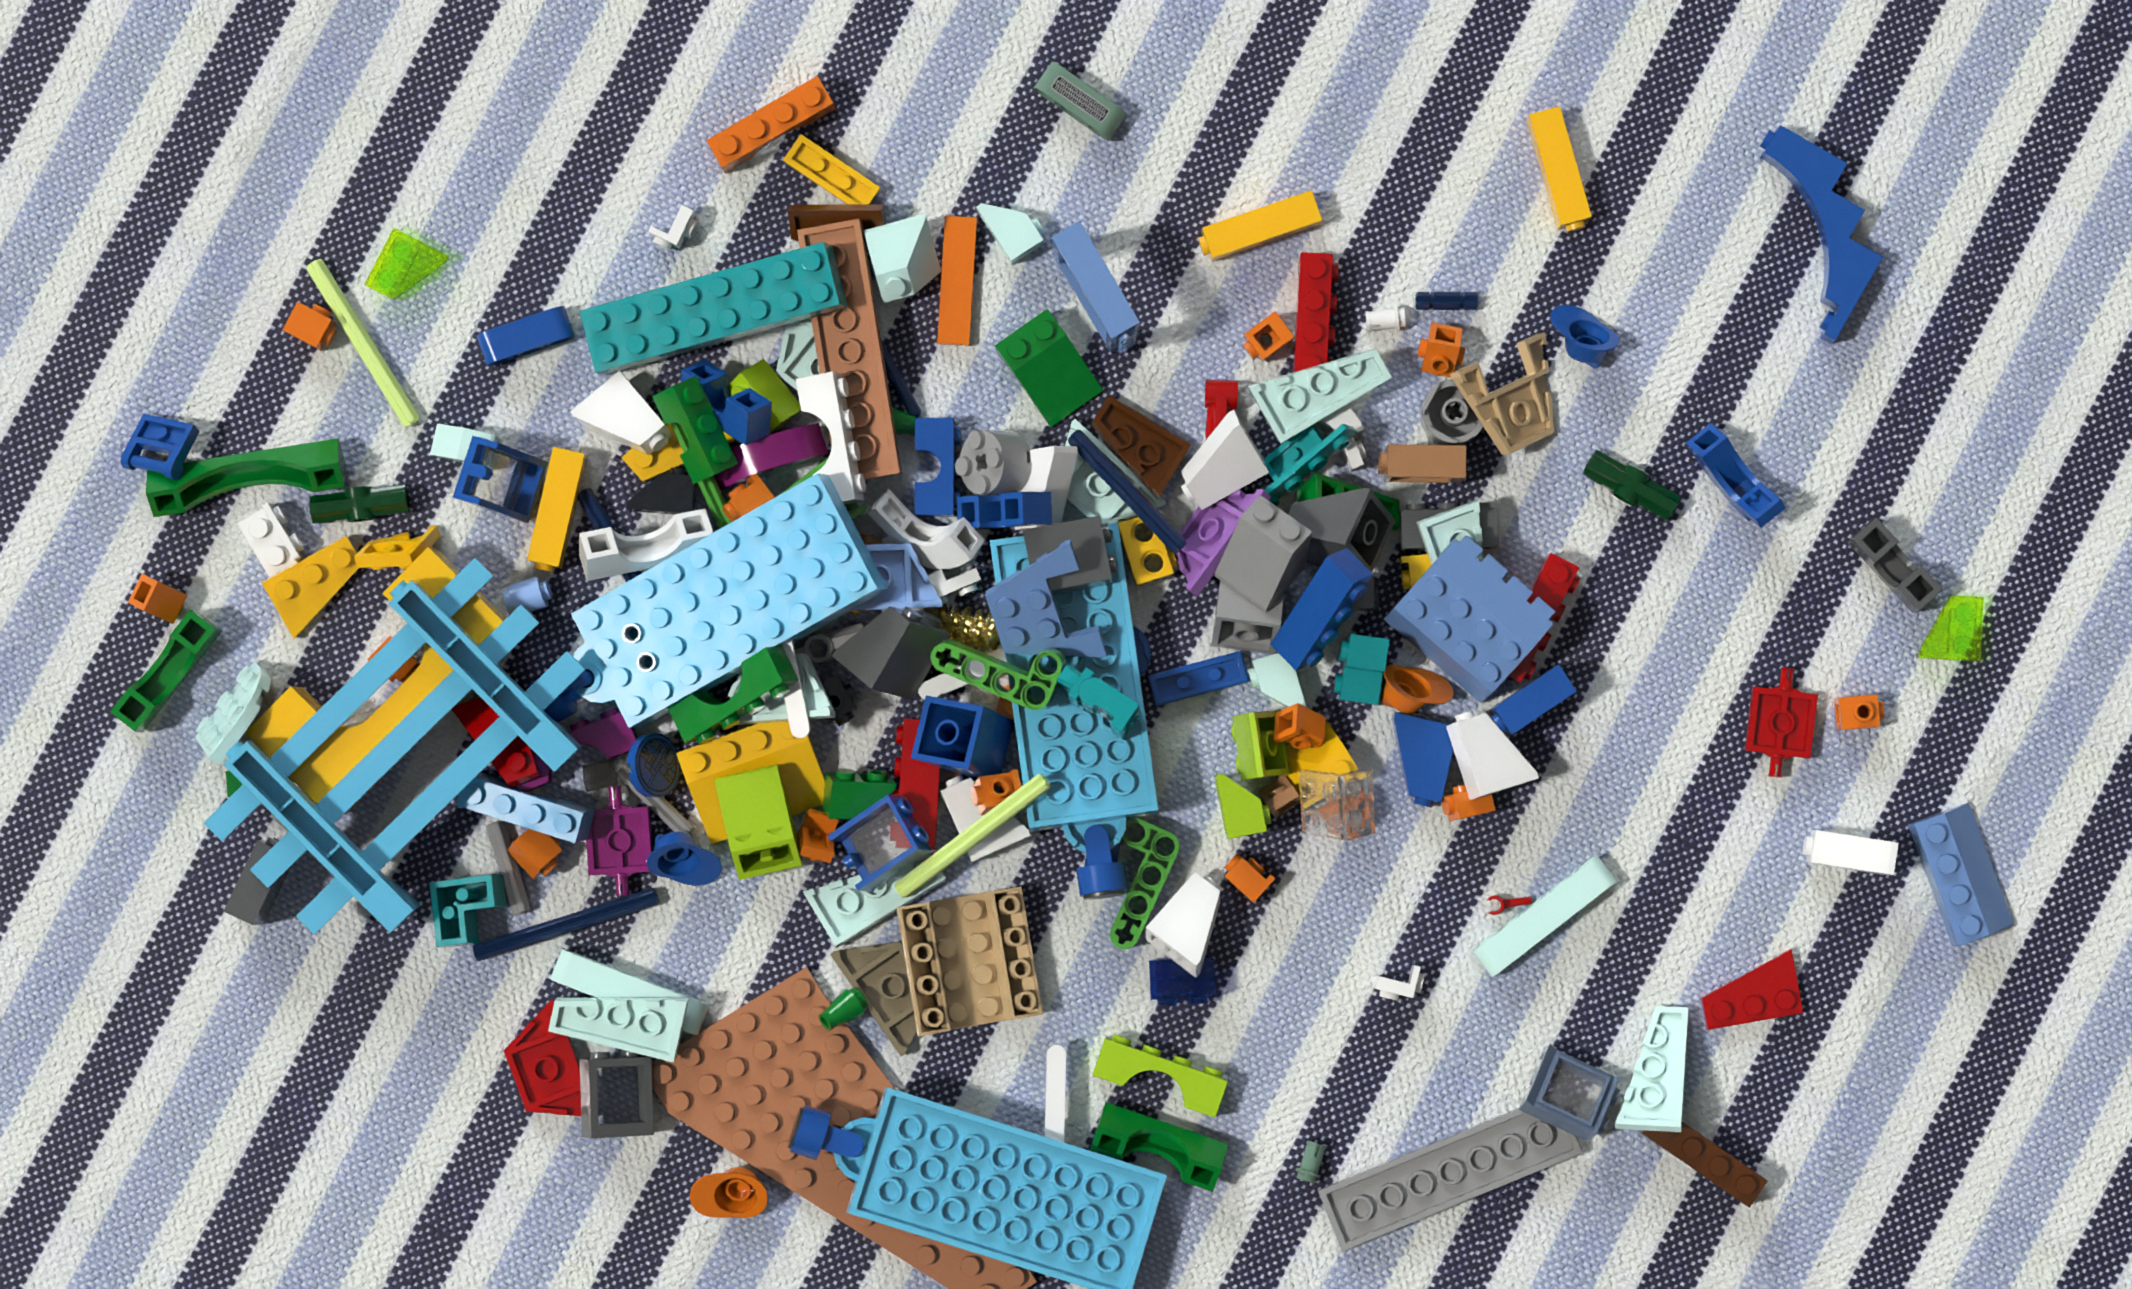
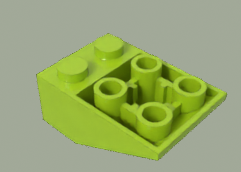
M778 764L715 778L714 782L728 843L739 880L802 866L798 833Z

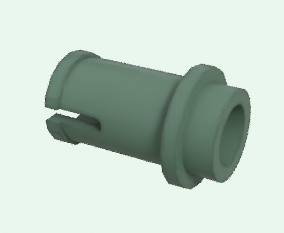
M1307 1141L1300 1168H1296L1295 1171L1298 1172L1297 1179L1315 1184L1316 1179L1321 1176L1318 1172L1327 1146Z

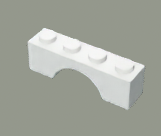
M833 371L796 379L801 411L812 413L819 417L828 427L832 439L831 453L827 462L813 476L817 473L829 475L844 504L864 501L863 492H866V483L863 474L859 473L857 461L860 460V449L858 443L853 441L851 429L855 427V421L852 411L848 410L846 397L849 396L847 380L842 378L841 373Z
M706 508L674 514L665 526L645 535L624 536L615 532L612 527L579 533V556L586 580L590 581L650 569L712 534L713 530Z

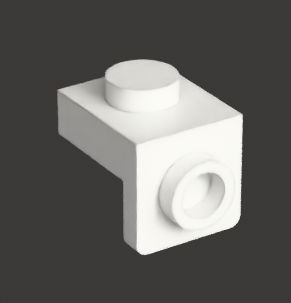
M681 205L668 234L650 226L648 233L654 237L652 242L666 250H670L671 246L680 249L685 237L691 238L698 223L697 220H694L695 212Z
M1412 965L1408 983L1376 975L1373 988L1380 990V997L1398 1001L1399 995L1413 998L1415 992H1421L1425 974L1419 973L1420 966Z

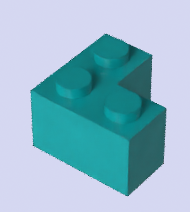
M1350 634L1347 637V641L1342 640L1340 642L1338 661H1343L1344 663L1342 674H1336L1334 693H1339L1338 701L1373 706L1379 705L1389 639Z
M489 874L429 882L436 947L449 948L479 944L476 911L507 907L503 875Z

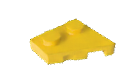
M429 526L422 536L411 539L409 532H404L392 537L368 541L354 556L357 568L371 567L373 570H380L386 567H399L400 569H407L427 547L431 548L441 537L438 526Z

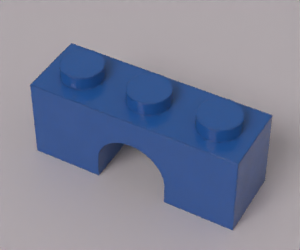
M706 359L681 370V382L697 375L724 432L744 445L769 435L772 402L751 388L730 396L727 389V373Z
M915 418V452L932 454L938 458L941 464L940 472L934 480L930 482H915L916 517H954V509H957V497H961V491L954 490V477H961L957 475L955 470V463L958 458H954L955 445H961V426H955L954 418Z
M1051 492L1000 493V495L957 497V519L959 520L964 517L975 529L1052 525Z

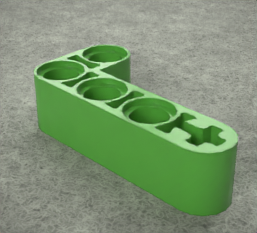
M950 639L944 640L935 646L930 656L932 665L940 672L1031 710H1040L1051 701L1058 686L1056 680L1066 665L1065 656L1060 650L1046 648L1036 656L1028 672ZM948 648L951 650V657L960 660L966 655L967 658L961 664V669H958L957 667L961 662L951 659L948 663H945L943 661L944 655L940 654V652H944ZM1044 656L1055 658L1058 665L1055 672H1048L1042 667L1041 662ZM977 660L983 663L985 667L983 676L978 677L971 673L969 668L971 661ZM1002 673H1009L1015 679L1013 689H1005L1001 686L999 678ZM1032 686H1039L1044 690V701L1036 702L1030 697L1029 690Z
M1138 818L1128 820L1126 822V830L1131 824H1140L1145 830L1144 838L1139 842H1131L1126 836V831L1122 838L1128 846L1145 853L1110 930L1112 943L1120 949H1130L1137 943L1180 848L1179 841L1175 835ZM1161 837H1168L1174 843V850L1168 856L1160 855L1156 851V842ZM1149 866L1156 867L1161 874L1159 882L1155 885H1147L1142 879L1144 869ZM1142 896L1145 898L1147 909L1144 913L1136 915L1129 910L1128 904L1132 897ZM1123 913H1126L1132 919L1141 920L1139 927L1132 924L1130 933L1134 935L1131 941L1125 940L1124 944L1118 942L1119 936L1115 934L1117 928L1123 929L1127 920H1121Z

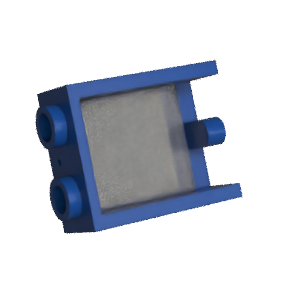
M472 436L453 498L511 519L529 523L548 462L501 443Z
M887 794L828 835L830 841L842 842L848 855L843 858L845 866L848 869H856L862 881L855 885L857 891L873 892L878 885L925 853L932 851L927 842L929 841L927 832L921 825L917 824L912 815L914 813L912 805L902 795Z

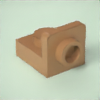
M1282 775L1258 791L1265 805H1268L1274 819L1302 802L1297 791L1285 775Z

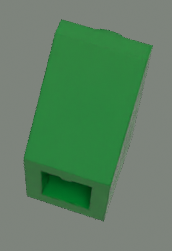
M846 768L836 769V773L826 772L822 810L829 819H852L887 794H891L896 788V783L887 772L876 769L868 770L867 774L855 773L854 770Z

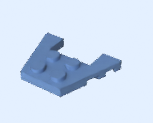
M1071 539L1062 542L1060 547L1049 554H1043L1036 559L1035 563L1024 570L1016 571L986 590L985 597L1004 653L1038 655L1046 648H1056L1064 656L1107 657V648L1099 625L1071 633L1065 632L1048 580L1051 577L1079 570V562Z

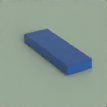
M1242 651L1148 675L1156 707L1250 682Z

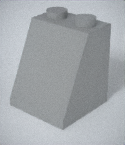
M1260 495L1240 517L1214 576L1266 613L1305 569L1312 531Z
M1219 580L1211 646L1275 654L1276 650L1270 644L1280 630L1284 593L1265 613Z

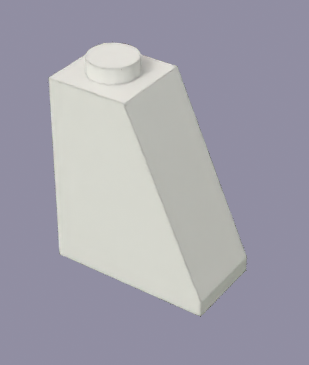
M620 370L570 411L582 426L647 455L661 450L666 446L669 438L674 435Z
M1234 410L1224 417L1183 468L1181 473L1185 484L1181 485V488L1189 502L1196 500L1200 509L1203 510L1269 473L1262 455Z
M1050 446L1032 449L1030 452H1026L1027 463H1032L1031 474L1027 484L1019 492H1051L1052 524L1061 523L1078 454L1077 446ZM1047 525L1015 527V530H1026Z
M1473 710L1456 715V722L1446 726L1470 800L1539 778L1537 771L1486 713L1475 716Z
M962 775L944 782L946 788L940 791L959 834L984 816H980L978 806H975L972 802L971 788L975 782L971 778L964 780ZM1013 816L967 853L971 862L1023 840L1031 836V834Z
M1811 830L1810 836H1805L1803 855H1807L1806 862L1879 875H1894L1899 843Z
M1194 872L1146 926V940L1195 978L1201 972L1220 905V890L1217 883L1208 876L1203 878Z

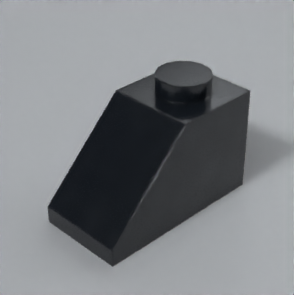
M670 468V473H661L627 502L626 509L635 512L672 515L694 511L696 483L693 484L686 469Z

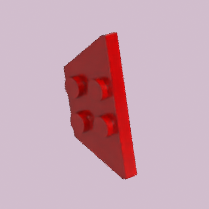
M554 999L549 1001L523 1031L505 1048L504 1054L526 1112L581 1116L580 1065L569 1036L548 1031Z

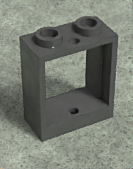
M621 1051V1057L610 1058L609 1052H590V1059H580L582 1137L592 1139L654 1135L651 1057L641 1056V1054L629 1051ZM637 1066L639 1121L599 1123L597 1068Z

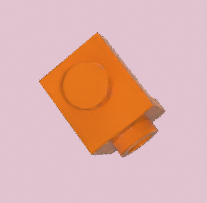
M808 809L798 831L800 855L812 861L831 863L835 851L834 842L829 840L828 835L835 831L839 820L829 819L825 812Z

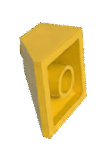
M1328 721L1325 723V739L1319 747L1310 746L1307 749H1297L1291 744L1286 746L1290 774L1285 776L1300 796L1304 809L1309 808L1362 777L1347 749Z

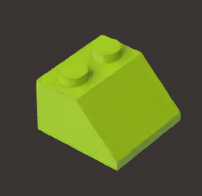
M1280 710L1251 712L1232 716L1231 733L1237 745L1236 768L1239 774H1241V781L1290 774L1285 741L1281 743L1273 741L1275 713Z
M1224 774L1215 775L1214 779L1226 839L1266 832V825L1271 824L1268 805L1262 806L1261 799Z

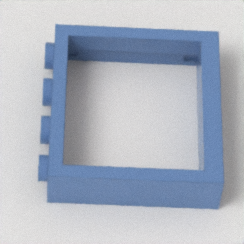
M1078 221L1051 237L1054 259L1110 353L1118 350L1119 354H1122L1136 345L1140 321L1081 222Z

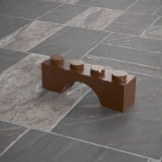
M1682 1122L1681 1132L1638 1130L1646 1138L1687 1164L1749 1208L1768 1182V1180L1684 1122Z

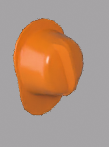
M1389 665L1385 668L1384 677L1386 683L1380 701L1385 706L1396 708L1403 713L1412 714L1420 710L1425 704H1445L1451 701L1454 692L1450 683L1433 671Z
M733 1167L724 1173L705 1175L693 1184L689 1194L691 1205L698 1213L714 1218L754 1217L765 1209L768 1201L766 1188L760 1182V1179L752 1171L743 1167Z

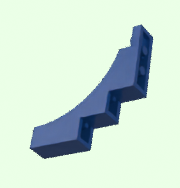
M1780 125L1775 132L1768 130L1763 138L1760 147L1764 151L1760 158L1775 167L1791 182L1806 202L1820 234L1824 258V279L1820 302L1835 310L1834 313L1828 311L1819 326V328L1823 329L1819 338L1831 344L1837 339L1883 257L1850 239L1865 210L1832 191L1847 163Z

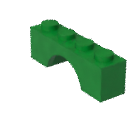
M189 610L170 634L167 645L154 664L137 682L126 690L110 713L133 731L143 733L218 638L222 630L197 611Z
M783 646L765 647L741 662V684L736 694L729 701L722 702L710 692L692 693L668 708L684 743L698 742L699 745L708 743L717 737L715 732L722 728L726 730L741 722L739 717L746 713L753 714L766 706L764 703L771 697L772 699H777L790 692L789 686L799 679Z
M1105 1102L1090 1150L1118 1160L1134 1152H1150L1160 1155L1177 1168L1182 1182L1213 1192L1222 1170L1228 1144Z

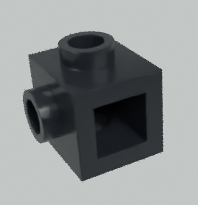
M835 674L822 682V685L829 700L833 697H839L840 705L837 708H833L835 718L819 719V721L827 720L829 725L836 722L840 727L855 717L853 711L858 707L854 702L859 697L850 683L843 685Z

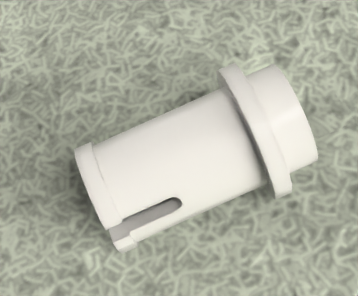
M1397 305L1394 306V309L1365 311L1367 332L1396 328V331H1400L1401 327H1406L1404 308H1398Z

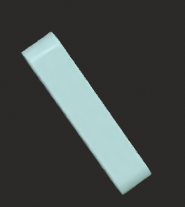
M1595 855L1472 950L1473 954L1490 976H1495L1611 887L1617 880L1598 855Z
M561 949L550 978L557 983L596 998H689L682 1030L694 1035L699 1034L709 1008V1004L566 949Z

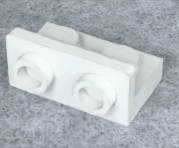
M267 502L262 505V509L237 524L266 573L271 577L302 560L304 556L301 551L305 547L296 533L290 535L284 525L289 521L279 505L274 507L271 503Z

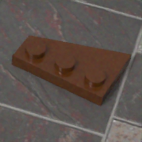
M884 204L790 205L787 210L791 239L799 241L797 230L853 219H861L864 230L886 224ZM866 243L868 258L871 259L868 246Z
M1108 395L1091 423L1093 428L1157 500L1191 447V444L1110 395Z

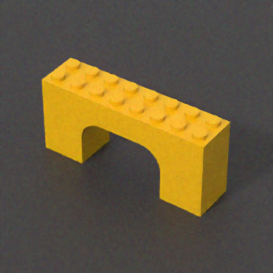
M427 547L382 594L391 601L394 597L390 592L400 582L405 580L408 584L411 580H416L434 598L460 571L439 550ZM480 591L452 617L479 645L506 619ZM426 642L424 644L422 661L415 672L366 721L354 727L341 725L289 777L317 804L430 694L453 669ZM290 686L245 733L271 757L322 706L303 687ZM378 780L368 791L373 789L380 782V780ZM359 800L345 813V815L349 813L359 803Z

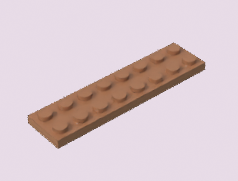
M853 219L797 230L800 248L821 242L831 244L833 247L848 308L811 318L820 374L833 371L841 373L842 378L847 380L849 387V396L846 397L848 410L852 411L855 421V427L851 429L853 441L858 443L860 449V460L857 461L859 473L863 474L865 480L903 473L863 223L861 219Z

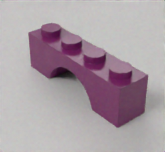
M618 707L601 713V720L589 724L588 719L570 725L571 732L569 733L581 745H591L599 749L609 759L628 753L631 745L638 738L635 729L629 728ZM534 751L540 777L515 785V788L526 792L552 783L553 770Z

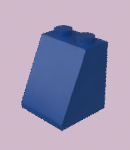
M926 695L911 759L975 779L981 776L1001 774L1014 720L984 706Z

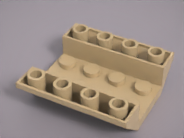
M1021 886L896 907L918 1036L1004 1020L1043 1015Z

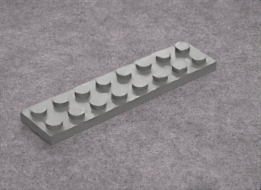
M1557 1092L1543 1097V1101L1565 1110ZM1517 1108L1317 1191L1341 1250L1345 1251L1582 1154L1576 1136Z

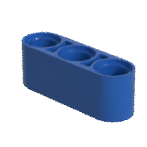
M565 306L551 308L489 329L477 335L487 367L499 365L561 344L575 337Z

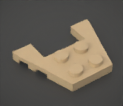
M1545 332L1535 334L1516 343L1527 375L1490 393L1488 392L1479 363L1470 364L1450 374L1452 380L1502 455L1511 454L1554 433L1551 392H1546L1545 374L1549 373L1548 360L1543 358L1542 345H1547Z

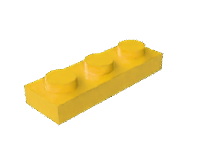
M800 134L783 159V162L846 205L871 204L881 190L878 185L802 134Z

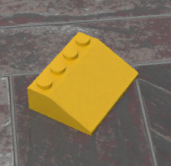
M789 721L758 723L713 739L708 743L676 753L711 845L728 839L714 782L715 778L778 764L792 816L823 805L825 778L809 735L804 738L795 737L791 732Z

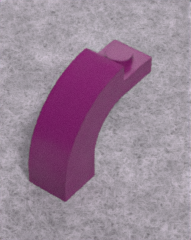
M819 423L781 431L765 436L748 445L741 444L731 448L738 464L714 476L721 490L744 482L753 474L759 476L784 467L807 463L828 454Z

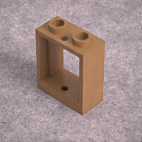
M1388 444L1384 452H1380V455H1378V474H1384V482L1461 483L1466 478V446Z

